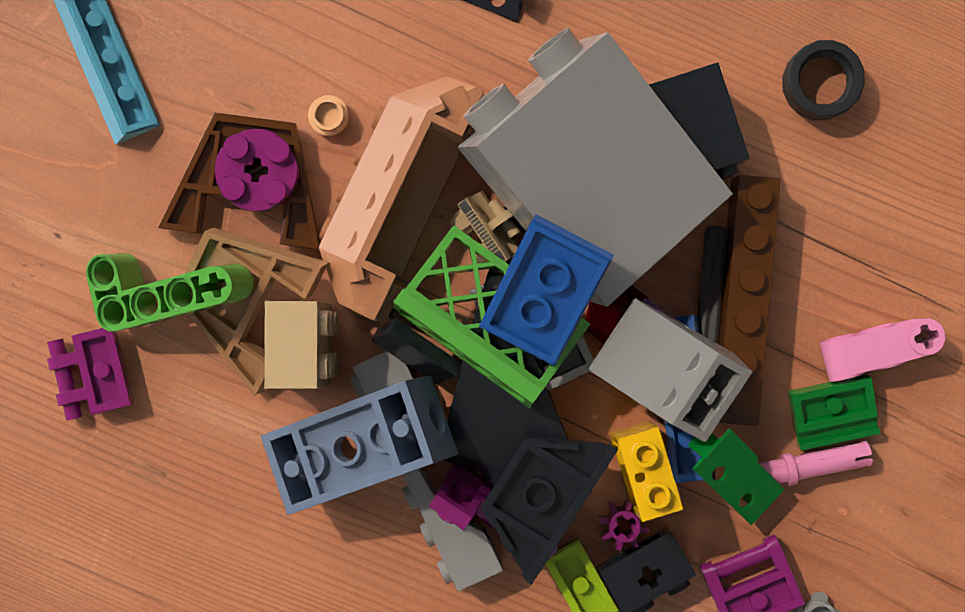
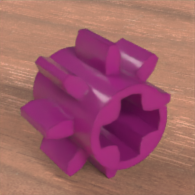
M626 498L623 507H616L614 503L609 501L608 507L611 511L607 516L600 515L597 518L602 524H606L608 528L600 534L601 538L607 540L613 536L615 538V548L619 551L622 548L623 542H631L634 547H639L636 537L640 532L649 533V529L640 524L639 517L631 511V500ZM623 515L626 520L633 518L628 523L630 527L628 532L623 533L621 529L613 531L618 526L616 521L618 516Z

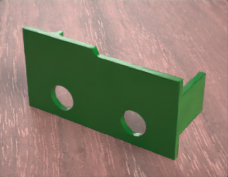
M730 428L720 438L711 433L706 442L694 437L688 444L694 452L702 457L692 469L750 525L785 490L757 462L759 457ZM717 467H724L723 476L718 480H713V471ZM741 497L748 505L740 506Z

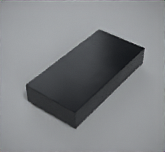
M398 319L378 328L371 340L424 377L431 376L433 383L436 385L457 377L462 365L460 361Z

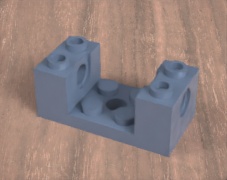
M431 376L402 381L261 435L287 515L459 455ZM346 436L353 439L357 446L356 456L352 460L346 458L341 450L342 440Z

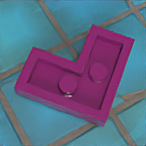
M454 464L428 507L436 511L443 521L455 524L462 530L466 528L475 513L481 517L485 524L495 528L489 523L481 510V504L494 484L483 479L481 475L472 469Z

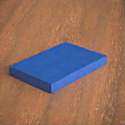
M535 214L479 327L555 366L609 267L614 254Z

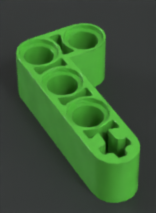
M129 253L96 255L91 258L86 268V277L95 315L100 326L107 331L139 328L242 301L250 295L253 288V277L250 271L240 264L211 266L149 284L144 283L138 260ZM226 281V287L218 290L216 283ZM190 287H191V289H192V291H193V298H192V299H191L190 291H189V290H190Z

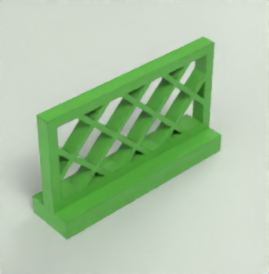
M453 225L406 289L403 288L394 300L393 309L523 405L530 408L587 330L590 323L581 317L576 326L577 329L570 337L557 364L553 366L548 363L549 367L540 380L524 368L522 353H526V351L517 346L515 348L498 350L490 344L488 331L479 327L480 323L463 325L456 320L454 303L478 300L480 319L482 321L485 315L483 299L493 298L496 291L482 293L478 270L495 268L505 275L509 265ZM454 240H457L470 250L471 265L447 267L445 252ZM476 255L486 262L477 264ZM441 259L442 269L432 270ZM473 271L476 294L452 297L449 275ZM444 276L447 298L429 300L417 291L426 278ZM448 304L450 314L439 306ZM482 329L483 338L474 333L473 330ZM516 354L518 364L506 355Z

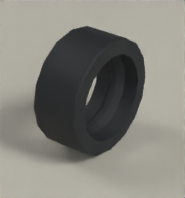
M817 40L804 46L787 63L782 76L783 93L788 105L799 115L811 120H830L848 111L859 100L865 85L864 68L858 55L847 45L835 40ZM817 57H828L835 60L843 68L846 75V88L843 95L837 101L830 104H818L810 101L803 94L800 87L802 68L808 61Z

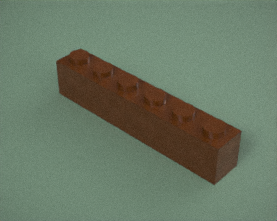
M738 175L731 180L730 191L733 194L729 197L728 243L719 345L735 353L752 371V374L719 423L759 426L781 178Z

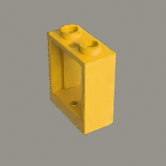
M645 421L609 432L611 442L618 447L615 455L628 498L632 503L631 508L639 519L644 522L684 510L659 427Z

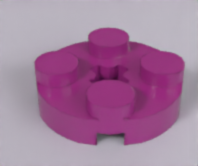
M248 129L231 135L226 139L216 158L215 178L222 195L237 207L250 212H266L278 207L279 204L283 203L294 192L299 179V164L289 144L278 135L264 129ZM260 159L261 165L268 168L267 175H261L259 182H253L252 175L246 173L247 166L253 165L254 160Z

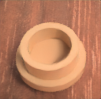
M325 95L317 98L311 104L308 119L310 125L317 133L323 136H335L346 128L349 121V111L341 99L332 95Z

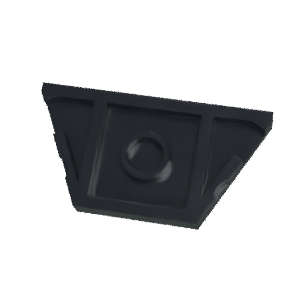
M525 435L481 504L482 512L489 523L495 527L500 535L502 544L507 552L511 553L522 571V576L529 584H533L617 453L618 447L613 443Z

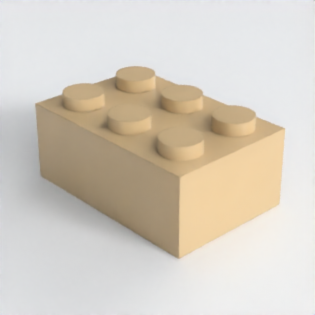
M265 301L264 389H317L331 384V378L337 377L338 354L337 352H331V336H337L338 313L337 311H331L330 303L319 301Z

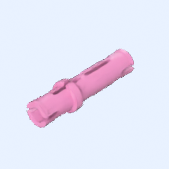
M861 441L856 444L796 456L785 453L781 454L780 459L759 464L779 484L786 483L788 486L797 485L798 480L862 467H871L873 459L867 458V456L872 455L867 441Z

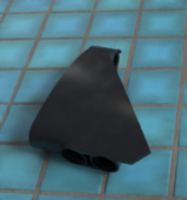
M495 268L489 269L482 293L497 291L504 275ZM493 298L483 299L485 313ZM479 306L477 307L473 324L481 323ZM482 329L473 330L474 333L483 338ZM488 332L490 344L496 349L515 348V345ZM528 352L522 353L525 370L540 380L543 373L537 357ZM516 354L506 355L518 364ZM462 361L447 420L459 455L442 461L480 471L483 479L495 484L525 435L569 439L547 385L531 407L528 408L469 364Z

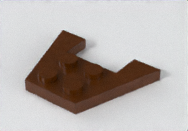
M215 112L158 228L202 234L207 194L223 196L215 178V163L224 142L231 135L238 134L244 130L264 129L275 133L287 142L299 164L297 186L290 197H287L281 203L285 206L279 244L319 250V235L297 124ZM258 159L254 160L253 165L247 166L246 173L252 175L253 182H259L261 175H267L268 168L262 166L261 160Z

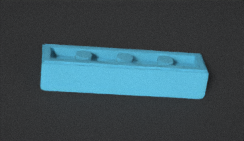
M54 0L115 144L125 142L159 127L158 119L107 1Z

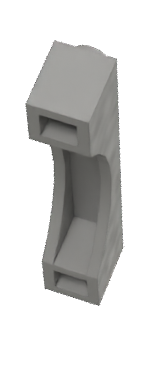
M387 351L353 366L356 375L350 377L359 398L402 381L415 379L411 368ZM422 468L403 474L408 486L402 488L410 508L412 510L419 508L425 523L420 525L421 532L429 547L437 546L442 560L438 561L437 565L446 584L453 582L459 592L503 571L501 560L485 527L470 520L466 528L462 530L455 524L443 521L436 511L428 507L437 491L431 485Z

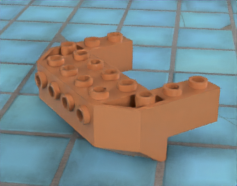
M446 76L390 96L386 107H380L372 123V129L375 130L369 143H363L354 161V165L357 168L351 180L344 182L337 196L336 202L339 203L333 218L330 216L327 218L321 229L319 239L322 241L319 245V250L323 261L329 262L326 270L339 304L384 325L398 319L453 357L454 354L393 309L394 300L403 290V287L399 286L398 283L461 153L457 147L475 132L464 118V115L484 96L483 89ZM439 306V307H440L441 309H443L445 312H447L448 314H450V313H449V309H447V308H445V307H443V306ZM455 312L456 320L463 325L469 324L470 319Z

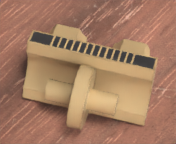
M482 190L457 204L460 209L450 219L452 227L453 225L467 235L475 230L483 242L481 245L504 262L514 257L519 247V243L514 236L520 230L512 220L514 217L508 209L505 210L498 198L490 202ZM476 255L477 264L486 262Z

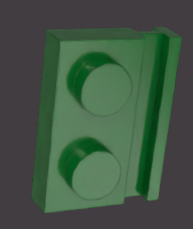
M868 374L788 391L793 426L797 437L796 444L801 451L880 434V428L877 425L876 419L878 414L873 382Z

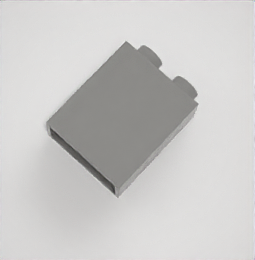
M566 28L543 44L528 59V62L539 74V77L517 96H514L503 83L483 96L465 113L464 118L475 132L457 148L525 231H527L533 217L537 214L614 254L609 267L590 302L607 307L733 193L608 32L578 41L571 30Z

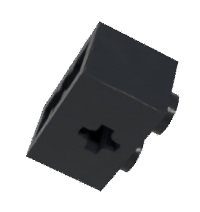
M668 527L638 542L639 547L631 546L597 565L601 576L622 612H645L654 606L653 600L666 592L671 596L683 591L690 585L689 579L696 576L675 536ZM645 566L654 570V580L651 582L641 578L643 576L641 569Z

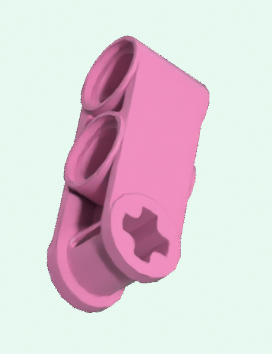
M919 318L879 325L861 330L857 334L851 333L820 341L819 344L829 382L853 378L868 371L895 367L909 360L935 354L944 345L945 331L937 321L929 318ZM921 330L927 331L928 338L923 339L922 343H916L915 336L920 334Z

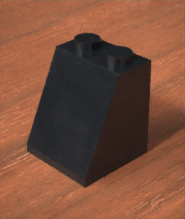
M719 62L649 84L722 180L733 177V174L741 172L739 165L749 160L750 157Z

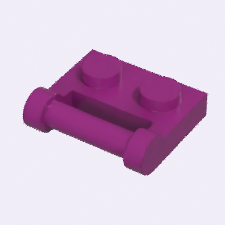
M774 534L762 539L763 544L715 564L709 561L699 566L718 612H788L805 604L780 543ZM769 558L771 559L774 569L723 589L719 579Z

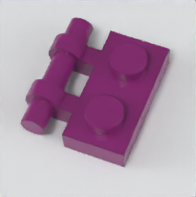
M100 328L72 335L75 352L67 353L64 339L47 342L51 357L47 359L49 370H54L59 389V394L55 395L58 406H63L66 421L82 417L79 401L87 399L91 415L134 404L117 331H107ZM79 364L84 387L78 389L75 388L70 366Z

